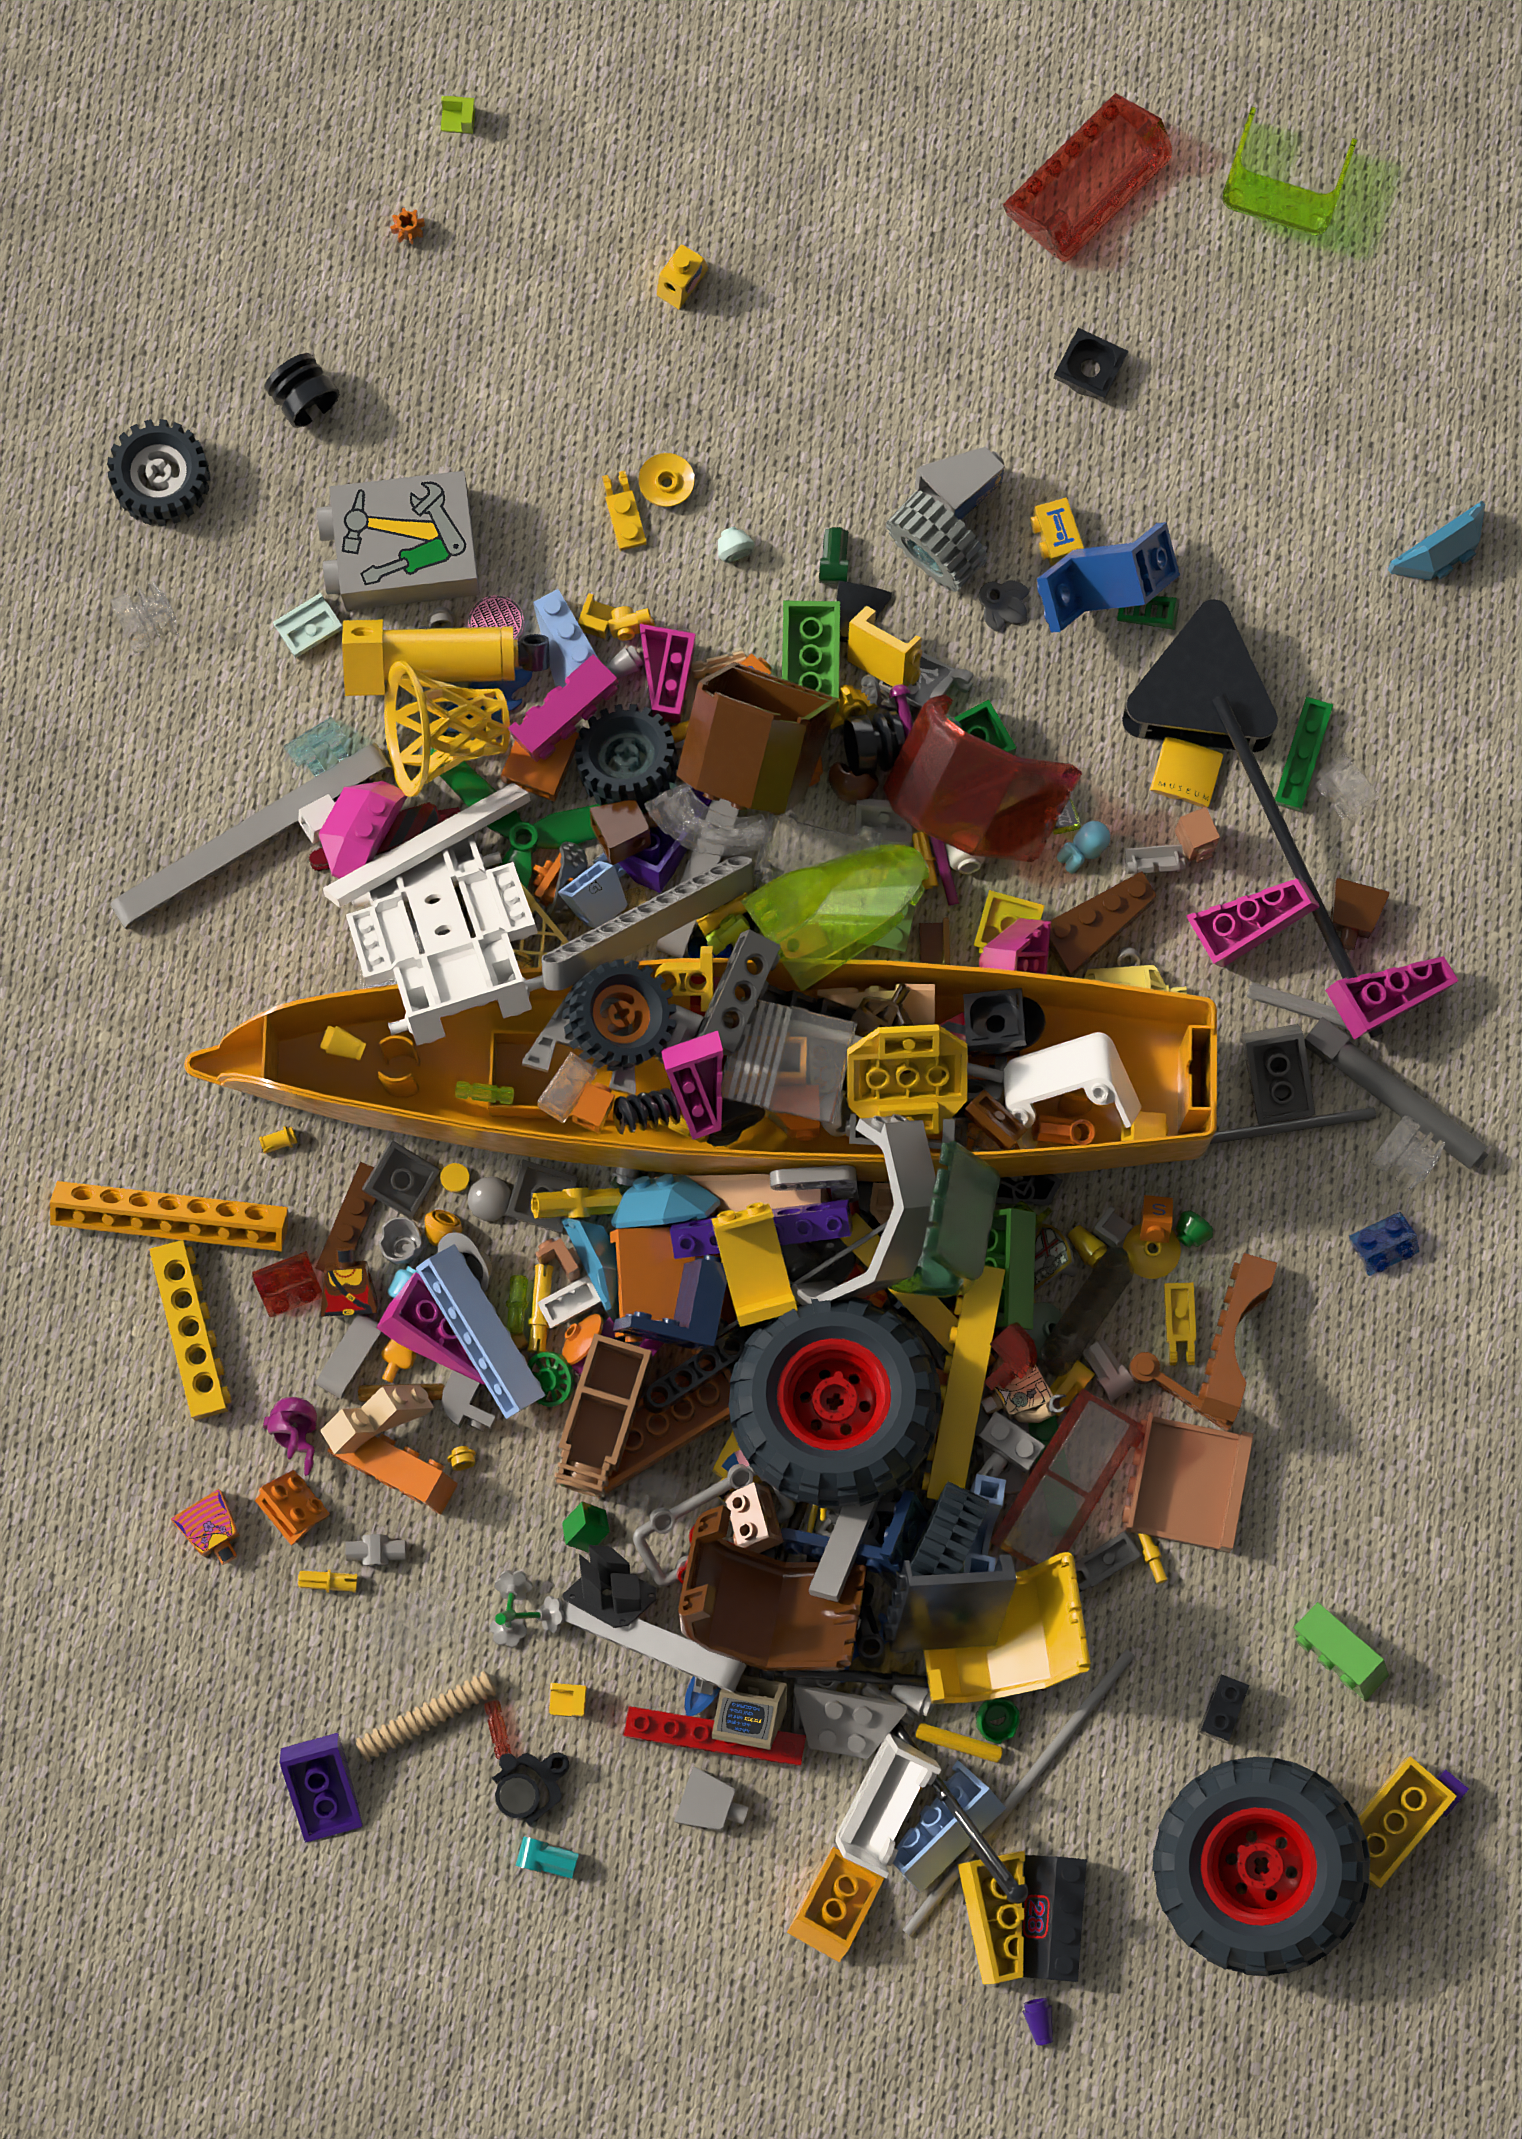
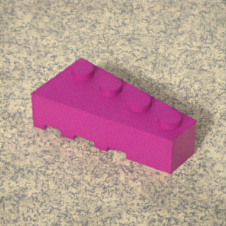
M1296 878L1264 889L1261 892L1249 896L1245 895L1234 901L1186 915L1213 964L1225 967L1320 906L1306 882Z
M1442 956L1411 963L1408 966L1389 968L1377 973H1367L1350 979H1340L1325 991L1355 1040L1441 994L1459 980L1445 957Z

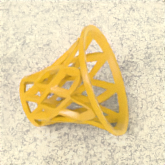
M397 661L392 665L385 688V734L394 777L399 788L406 796H417L424 784H428V782L464 761L483 756L504 754L507 751L510 741V731L508 730L510 718L506 699L500 689L460 688L444 682L431 680L416 671L415 668L410 667L405 661ZM400 685L414 695L417 701L396 710L397 690ZM422 687H429L431 689L423 692ZM451 701L458 705V707L447 711L435 702ZM501 710L503 724L492 720L491 714ZM420 711L421 724L408 718V716ZM428 711L441 718L429 724ZM469 714L473 716L470 720L466 718ZM396 722L422 734L401 753L398 745ZM449 727L461 732L456 737L442 735ZM503 734L502 742L497 743L495 738ZM423 745L422 755H413ZM430 747L437 750L432 755H430ZM403 765L422 766L421 772L411 781Z

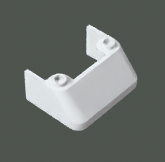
M1104 1033L1089 1034L1013 1058L1004 1068L1005 1108L1028 1129L1017 1142L1020 1149H1035L1038 1141H1033V1135L1031 1134L1032 1124L1036 1119V1111L1032 1103L1084 1088L1088 1098L1095 1104L1106 1105L1115 1102L1126 1128L1132 1126L1142 1108L1112 1039Z
M891 1734L885 1737L836 1835L835 1841L843 1858L887 1878L889 1872L886 1865H892L898 1849L894 1848V1839L920 1787L924 1788L926 1784L932 1785L937 1774L939 1775L941 1771L936 1760Z

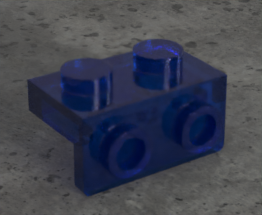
M1401 1211L1349 1235V1241L1363 1261L1365 1272L1368 1276L1377 1272H1383L1388 1267L1402 1260H1408L1420 1251L1417 1234Z

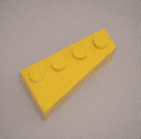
M1025 1850L997 1855L1018 1885L1024 1884L1023 1862L1025 1861ZM981 1859L958 1864L982 1983L996 1984L1022 1978L1024 1937H1022L1024 1908H1022V1903L1014 1904L1007 1900V1895Z

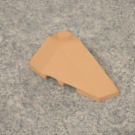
M899 984L896 985V989L893 991H888L880 986H870V988L865 989L861 993L856 988L819 989L817 996L818 999L825 997L857 1010L864 997L892 998ZM905 984L907 985L906 988L910 987L911 990L903 1001L902 1007L914 1026L935 1025V984Z

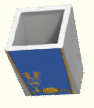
M985 446L920 466L916 470L915 489L918 492H924L925 495L929 494L935 501H940L944 508L950 509L958 520H962L1002 485L1005 468L1004 461L997 452H991Z

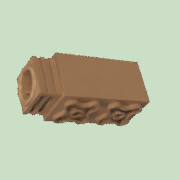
M594 1333L558 1446L562 1463L559 1462L557 1466L559 1472H555L554 1475L558 1485L585 1495L605 1497L604 1487H608V1477H611L612 1471L618 1472L653 1361L651 1350Z

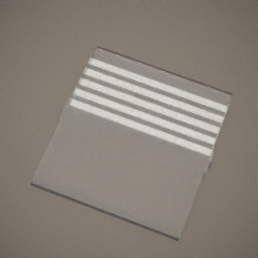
M757 1000L754 1006L757 1008V1012L753 1021L749 1025L746 1024L742 1033L745 1035V1040L741 1048L726 1057L721 1082L722 1098L766 1108V1110L774 1113H787L821 1122L834 1123L847 1068V1049L852 1046L857 1024L809 1012L801 1007H787Z

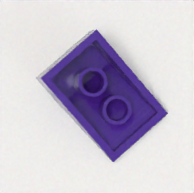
M339 1733L281 1748L280 1767L305 1843L363 1827L347 1758Z

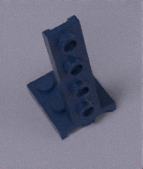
M904 1490L901 1499L896 1502L894 1517L891 1525L885 1530L882 1548L860 1544L855 1559L858 1565L866 1566L867 1570L873 1573H881V1571L892 1573L897 1579V1574L901 1573L904 1561L909 1560L910 1562L929 1519L928 1513L915 1492ZM790 1528L781 1529L784 1541L781 1544L787 1553L794 1556H801V1554L810 1555L814 1559L821 1561L830 1537Z

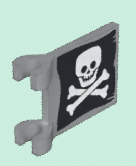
M922 652L919 668L921 674L915 684L908 686L911 693L906 694L907 702L927 712L938 724H943L950 717L947 713L951 706L940 701L952 683L958 690L967 693L973 685L970 681L974 674L965 669H954ZM883 681L879 683L881 689L888 693L890 692L892 686Z

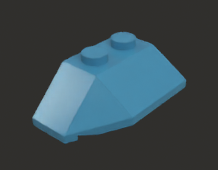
M1480 501L1392 560L1388 571L1391 574L1424 580H1432L1436 576L1442 579L1453 571L1452 566L1457 562L1461 561L1464 564L1476 555L1475 550L1480 542L1485 503Z
M666 1174L652 1179L644 1176L636 1179L633 1182V1186L624 1193L611 1223L615 1228L683 1222L694 1218L703 1219L707 1218L721 1202L719 1198L686 1175L673 1176L672 1174Z
M563 1218L561 1222L606 1312L614 1323L615 1319L620 1318L616 1243H610V1235H608L602 1225L572 1218Z

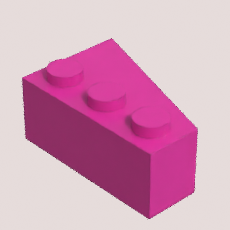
M640 624L642 650L653 717L658 713L665 722L679 724L681 723L696 646V634Z
M1017 919L983 948V953L979 958V967L1046 974L1051 921Z

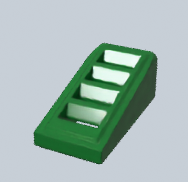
M1155 596L1146 604L1144 616H1139L1141 605L1134 606L1133 615H1125L1126 607H1121L1118 610L1117 621L1175 630L1179 601L1176 597ZM1152 605H1158L1156 617H1151ZM1164 607H1169L1167 618H1162Z

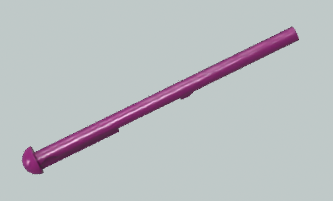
M898 684L891 688L889 698H895L903 726L906 745L948 906L959 904L906 694L911 692L907 686Z

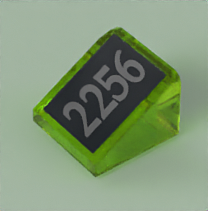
M1072 799L1045 805L1047 822L1054 835L1081 828Z

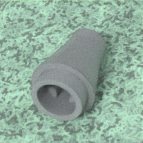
M631 645L627 649L624 647L606 667L619 679L640 671L639 667L644 665V662Z

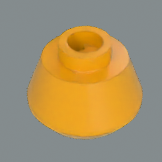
M433 1210L425 1216V1235L434 1246L438 1247L441 1238L446 1234L453 1232L462 1233L463 1231L460 1219L448 1211Z

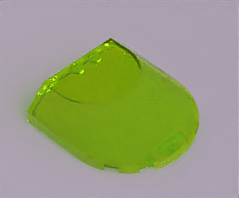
M900 844L878 845L785 873L771 880L741 900V902L765 938L781 945L777 954L780 955V960L800 990L804 991L893 930L905 918L902 914L905 907L909 903L916 905L925 890L922 880L929 877V869L921 853L912 847Z

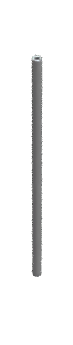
M1125 1649L1003 1802L1006 1809L981 1833L987 1842L1134 1659L1135 1655ZM970 1845L902 1929L910 1937L915 1934L960 1877L958 1864L973 1861L977 1856Z

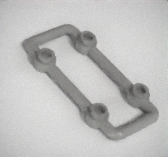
M743 1464L732 1466L728 1471L727 1478L670 1510L662 1507L655 1509L650 1515V1520L635 1530L633 1534L634 1544L653 1580L658 1585L669 1586L679 1581L676 1575L677 1571L685 1565L688 1556L681 1557L677 1561L675 1569L664 1575L645 1537L655 1531L660 1534H666L674 1528L676 1519L732 1488L739 1490L752 1484L753 1476L757 1474L750 1466ZM772 1486L783 1509L776 1512L778 1523L781 1524L793 1515L795 1506L793 1500L781 1495ZM733 1537L727 1540L734 1543ZM686 1570L681 1574L682 1580H684Z

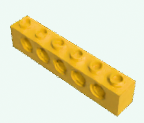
M180 1240L150 1248L149 1251L191 1418L195 1421L228 1412L227 1404L232 1403L228 1386L222 1387L220 1376L225 1375L221 1358L215 1359L213 1348L218 1347L214 1330L208 1331L206 1320L211 1319L207 1302L201 1303L199 1292L204 1290L200 1275H194L192 1264L196 1263L193 1247H187L185 1241ZM176 1267H183L185 1269V1274L180 1280L171 1279V1272ZM183 1295L192 1296V1303L187 1308L178 1307V1300ZM189 1323H198V1333L194 1336H186L185 1327ZM199 1350L205 1351V1361L198 1365L193 1364L192 1355ZM206 1378L212 1379V1389L206 1393L200 1392V1382Z

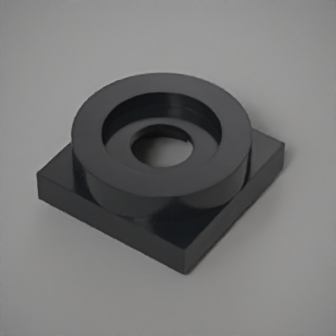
M1078 327L1053 379L1068 385L1078 394L1091 396L1104 402L1129 351ZM1086 360H1094L1099 364L1100 371L1094 377H1087L1081 372V364Z
M1022 988L963 994L965 1036L968 1052L981 1050L989 1054H1001L1014 1049L1016 1046L1026 1045V1019ZM991 1017H1003L1006 1020L1004 1030L999 1033L988 1031L986 1024Z

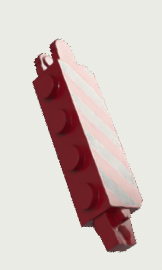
M427 802L399 811L376 855L393 850L461 812L459 807L437 810L436 805ZM323 847L309 854L308 858L312 869L318 872L330 869Z

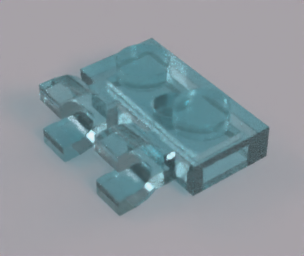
M331 716L283 746L298 767L306 763L314 777L324 772L316 757L323 750L330 748L339 762L349 756L340 742L346 736Z

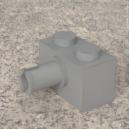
M995 1412L977 1439L993 1452L978 1474L986 1476L992 1469L990 1477L997 1478L1007 1463L1012 1464L1026 1474L1045 1445Z

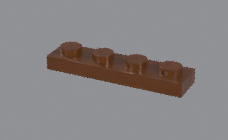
M363 1162L359 1163L315 1267L316 1270L324 1273L326 1264L337 1263L336 1248L353 1247V1253L355 1252L376 1202L375 1198L362 1191L363 1186L374 1169L373 1166Z

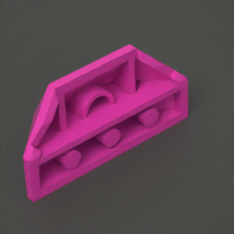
M384 781L343 788L319 832V838L332 876L340 879L373 861L408 797L400 788Z

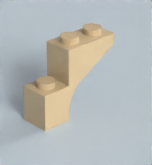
M420 1384L382 1386L361 1408L341 1409L320 1431L334 1454L354 1453L361 1445L375 1435L428 1414L434 1407L428 1399L427 1392Z

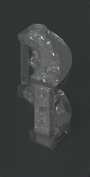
M688 783L670 789L644 804L650 816L664 833L669 834L680 842V845L701 854L734 856L755 850L757 845L773 840L762 814L742 818L720 814L703 804L693 793Z

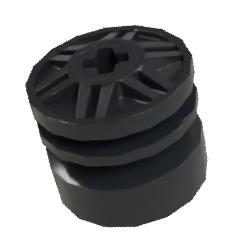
M310 353L299 354L281 364L272 372L264 386L268 395L272 396L274 403L282 406L283 415L292 427L295 428L305 427L313 422L306 410L314 404L325 414L335 405L340 396L338 388L328 376L322 375V367L316 363V359Z
M886 711L884 715L881 712L875 713L872 724L865 714L847 717L844 720V748L849 768L855 776L874 774L877 769V763L884 772H889L891 767L894 770H902L905 767L906 739L900 717L896 711Z

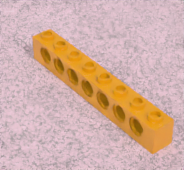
M57 1181L50 1200V1225L282 1251L288 1229V1207Z

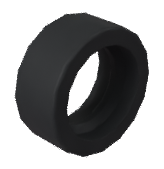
M744 1091L742 1103L736 1102L738 1093L734 1094L733 1101L727 1100L728 1097L722 1099L721 1130L714 1132V1135L718 1137L733 1135L761 1121L766 1111L763 1108L762 1102H760L759 1107L754 1106L757 1092H753L751 1105L745 1104L748 1091Z

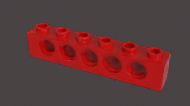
M628 1706L623 1735L626 1738L801 1767L806 1735L778 1731L769 1750L712 1739L715 1720Z

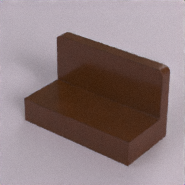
M943 917V921L939 923H919L920 963L950 965L949 917Z
M985 1089L965 1108V1116L1004 1151L1011 1150L1028 1130Z

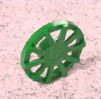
M547 1351L533 1356L527 1365L534 1377L540 1382L541 1389L545 1394L544 1397L536 1402L543 1406L553 1407L569 1400L576 1383L572 1366L569 1365L562 1354ZM542 1357H545L546 1368L539 1360ZM551 1358H554L556 1360L553 1367L551 1363ZM535 1364L540 1368L539 1372L532 1371ZM560 1364H561L564 1369L561 1370V1371H558L557 1369L559 1368V1366H560ZM566 1373L567 1379H562L561 1375ZM560 1384L567 1385L566 1391ZM556 1389L563 1395L559 1400ZM549 1391L552 1393L553 1401L546 1400Z

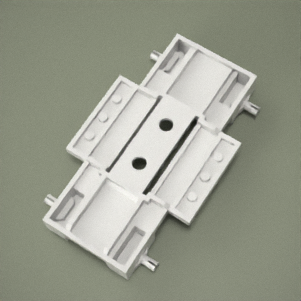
M472 834L353 900L354 909L367 904H371V907L346 914L367 987L383 984L394 978L397 980L406 1014L405 1019L388 1023L391 1035L409 1030L414 1035L417 1045L432 1043L437 1039L446 1037L440 1017L455 1015L460 1011L475 1006H483L494 1000L498 1001L503 1018L517 1016L532 1009L529 1001L530 991L543 988V975L529 980H525L522 977L510 944L511 941L523 940L530 935L538 933L515 866L512 862L486 870L488 866L502 863L500 853L497 851L482 857L478 852ZM385 853L376 855L373 860L384 855ZM459 886L476 934V937L472 939L454 889ZM439 898L440 900L435 904H428V901ZM406 902L410 903L425 953L421 955L419 954L404 906ZM442 930H450L448 934L438 935Z

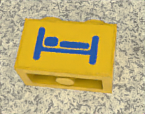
M1067 497L1034 507L1033 517H1030L1031 527L1034 534H1040L1042 542L1039 543V550L1043 559L1048 558L1050 566L1055 565L1072 550L1084 549Z

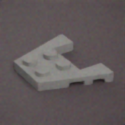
M566 997L538 1036L534 1045L523 1058L522 1066L548 1073L555 1044L559 1043L571 1047L569 1042L575 1039L573 1033L565 1035L564 1026L570 1023V1019H562L563 1010L569 1007V1004L564 1003ZM614 997L605 998L600 1007V1014L610 1005L622 1000ZM619 1014L614 1015L616 1020L621 1019ZM632 1023L613 1034L629 1036L633 1030ZM635 1066L624 1071L622 1067L613 1071L609 1088L623 1094L635 1095Z

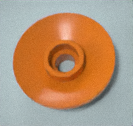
M591 1314L578 1324L574 1323L567 1329L562 1355L569 1365L579 1362L588 1354L594 1333L601 1335L604 1321L600 1315Z

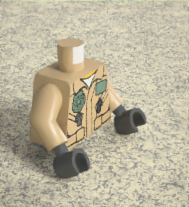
M1026 1330L1014 1336L1013 1342L999 1354L990 1371L991 1379L989 1380V1386L993 1393L983 1398L980 1403L987 1416L1003 1409L1009 1420L1015 1418L1018 1422L1040 1423L1056 1415L1058 1412H1068L1071 1408L1070 1406L1060 1407V1400L1066 1397V1395L1053 1396L1028 1351L1023 1352V1350L1033 1346L1035 1343L1034 1339L1030 1340L1027 1344L1023 1343L1022 1336L1027 1332Z

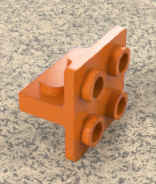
M294 1470L263 1485L259 1489L261 1494L255 1499V1502L291 1545L297 1543L315 1524L323 1521L330 1515L322 1501L314 1495L304 1479Z

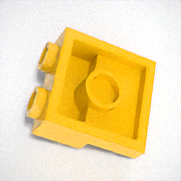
M989 890L974 946L979 947V953H983V948L1019 918L1041 920L1045 905Z

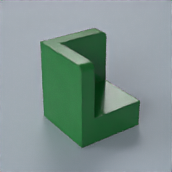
M583 1501L562 1522L565 1544L589 1553V1545H598L610 1533L606 1510Z

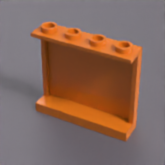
M671 1227L629 1228L611 1231L610 1243H616L620 1318L625 1317L626 1314H634L637 1311L651 1314V1320L662 1321V1318L674 1319L684 1263L695 1261V1258H704V1255L674 1259L670 1234ZM720 1253L709 1254L710 1256L721 1258ZM726 1286L720 1318L722 1317L724 1322L727 1321L728 1324H731L736 1320V1313L729 1286ZM619 1332L615 1333V1338L625 1337L626 1343L643 1342V1338Z

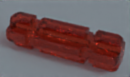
M499 1700L486 1702L484 1707L486 1715H489L487 1721L492 1743H495L496 1746L494 1747L495 1757L500 1759L505 1753L512 1754L510 1744H507L506 1741L509 1739L504 1717L500 1714L502 1708Z

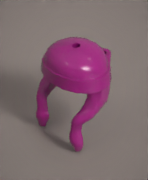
M282 1398L274 1405L270 1415L264 1418L263 1428L267 1429L270 1435L274 1433L276 1442L288 1449V1459H291L296 1451L307 1453L304 1461V1475L308 1476L314 1465L313 1456L315 1448L307 1443L306 1434L316 1429L317 1413L313 1404L303 1398Z

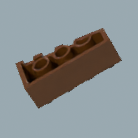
M1143 871L1050 920L1049 948L1066 977L1075 976L1078 971L1087 965L1102 949L1110 944L1154 903L1156 893Z

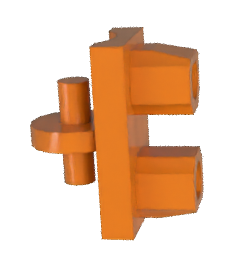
M559 853L554 863L547 860L543 867L534 865L532 868V872L537 875L532 884L538 887L534 895L540 900L539 903L546 907L549 904H553L561 868V853ZM570 878V879L567 880V882L570 883V882L573 881L574 879H573V878Z

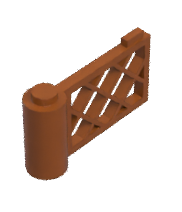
M1141 1352L1131 1360L1128 1372L1135 1383L1145 1385L1151 1382L1155 1383L1224 1431H1228L1234 1422L1200 1412L1203 1400L1198 1399L1196 1395L1160 1372V1363L1154 1354Z

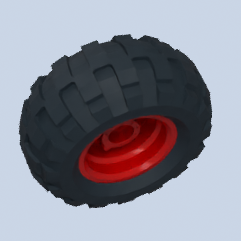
M851 1297L849 1301L833 1302L831 1300L819 1301L818 1299H811V1304L796 1305L798 1311L792 1309L782 1316L772 1318L761 1329L757 1328L745 1343L744 1351L738 1362L734 1365L730 1380V1400L728 1404L732 1429L738 1446L748 1461L749 1466L762 1481L769 1483L781 1495L798 1503L802 1501L825 1509H839L842 1506L850 1505L863 1506L880 1500L881 1496L895 1488L899 1489L913 1476L921 1462L927 1458L935 1442L941 1417L939 1376L936 1372L931 1353L922 1338L918 1337L909 1328L907 1322L893 1311H886L872 1304V1301L858 1297ZM827 1370L831 1374L830 1377L824 1380L820 1379L819 1373ZM853 1374L859 1376V1383L851 1384L848 1381L849 1376ZM805 1392L809 1393L812 1397L808 1403H803L800 1400L801 1395ZM834 1399H839L840 1405L843 1406H838L837 1410H832L831 1405H828V1403L833 1404ZM868 1402L871 1406L870 1410L862 1412L859 1409V1405ZM821 1421V1429L818 1431L812 1430L811 1423ZM843 1424H847L852 1428L849 1435L841 1434L840 1427Z
M1248 1757L1230 1760L1213 1766L1190 1781L1179 1792V1795L1166 1810L1158 1827L1159 1832L1155 1848L1153 1849L1152 1871H1154L1157 1888L1156 1894L1162 1911L1167 1915L1177 1935L1188 1947L1194 1949L1206 1958L1207 1961L1225 1970L1228 1969L1253 1976H1270L1291 1973L1308 1967L1328 1955L1346 1938L1356 1924L1366 1902L1370 1884L1371 1860L1368 1842L1359 1818L1349 1801L1344 1798L1332 1783L1317 1772L1298 1763L1273 1757ZM1253 1830L1257 1833L1258 1837L1255 1842H1249L1246 1839L1248 1831ZM1284 1837L1287 1839L1288 1844L1284 1849L1276 1846L1277 1838ZM1229 1853H1234L1237 1856L1236 1864L1230 1865L1227 1863L1226 1857ZM1258 1857L1260 1860L1264 1858L1269 1860L1267 1867L1270 1870L1268 1873L1265 1871L1257 1872L1258 1864L1255 1861ZM1293 1866L1297 1869L1298 1874L1295 1878L1287 1877L1286 1869ZM1238 1883L1246 1884L1247 1892L1245 1894H1239L1236 1891ZM1273 1889L1277 1892L1276 1900L1269 1901L1266 1898L1267 1890Z

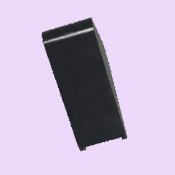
M1216 599L1203 602L1129 695L1122 723L1124 729L1130 735L1137 738L1164 741L1165 737H1171L1200 746L1235 750L1213 702L1214 698L1226 694L1252 752H1260L1270 744L1278 724V716L1229 608L1224 602Z

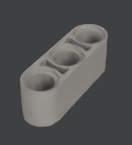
M359 1314L355 1318L321 1371L316 1385L339 1399L346 1395L343 1392L348 1384H353L361 1371L359 1367L364 1359L368 1360L377 1346L375 1342L380 1334L384 1335L383 1332L376 1328L378 1325L377 1321L365 1314Z

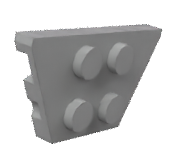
M796 1683L793 1686L810 1749L868 1759L907 1712V1705Z

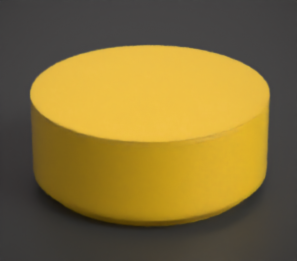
M451 1163L443 1168L440 1179L447 1191L459 1193L469 1185L470 1175L467 1168L462 1164Z

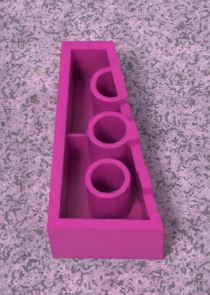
M594 654L566 677L564 681L567 684L562 688L559 685L547 694L543 706L538 705L535 707L534 705L525 713L526 716L520 726L514 722L508 728L512 737L536 762L541 758L546 760L556 750L554 745L562 738L567 740L576 731L575 725L582 719L588 720L597 711L595 706L602 699L607 701L617 692L618 688L616 686L619 684L617 677Z

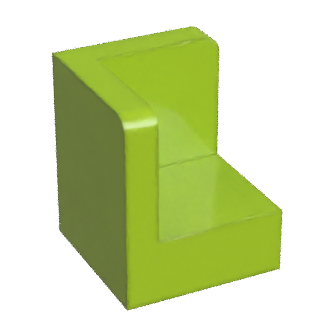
M442 96L441 131L473 134L476 112L475 99L470 97Z

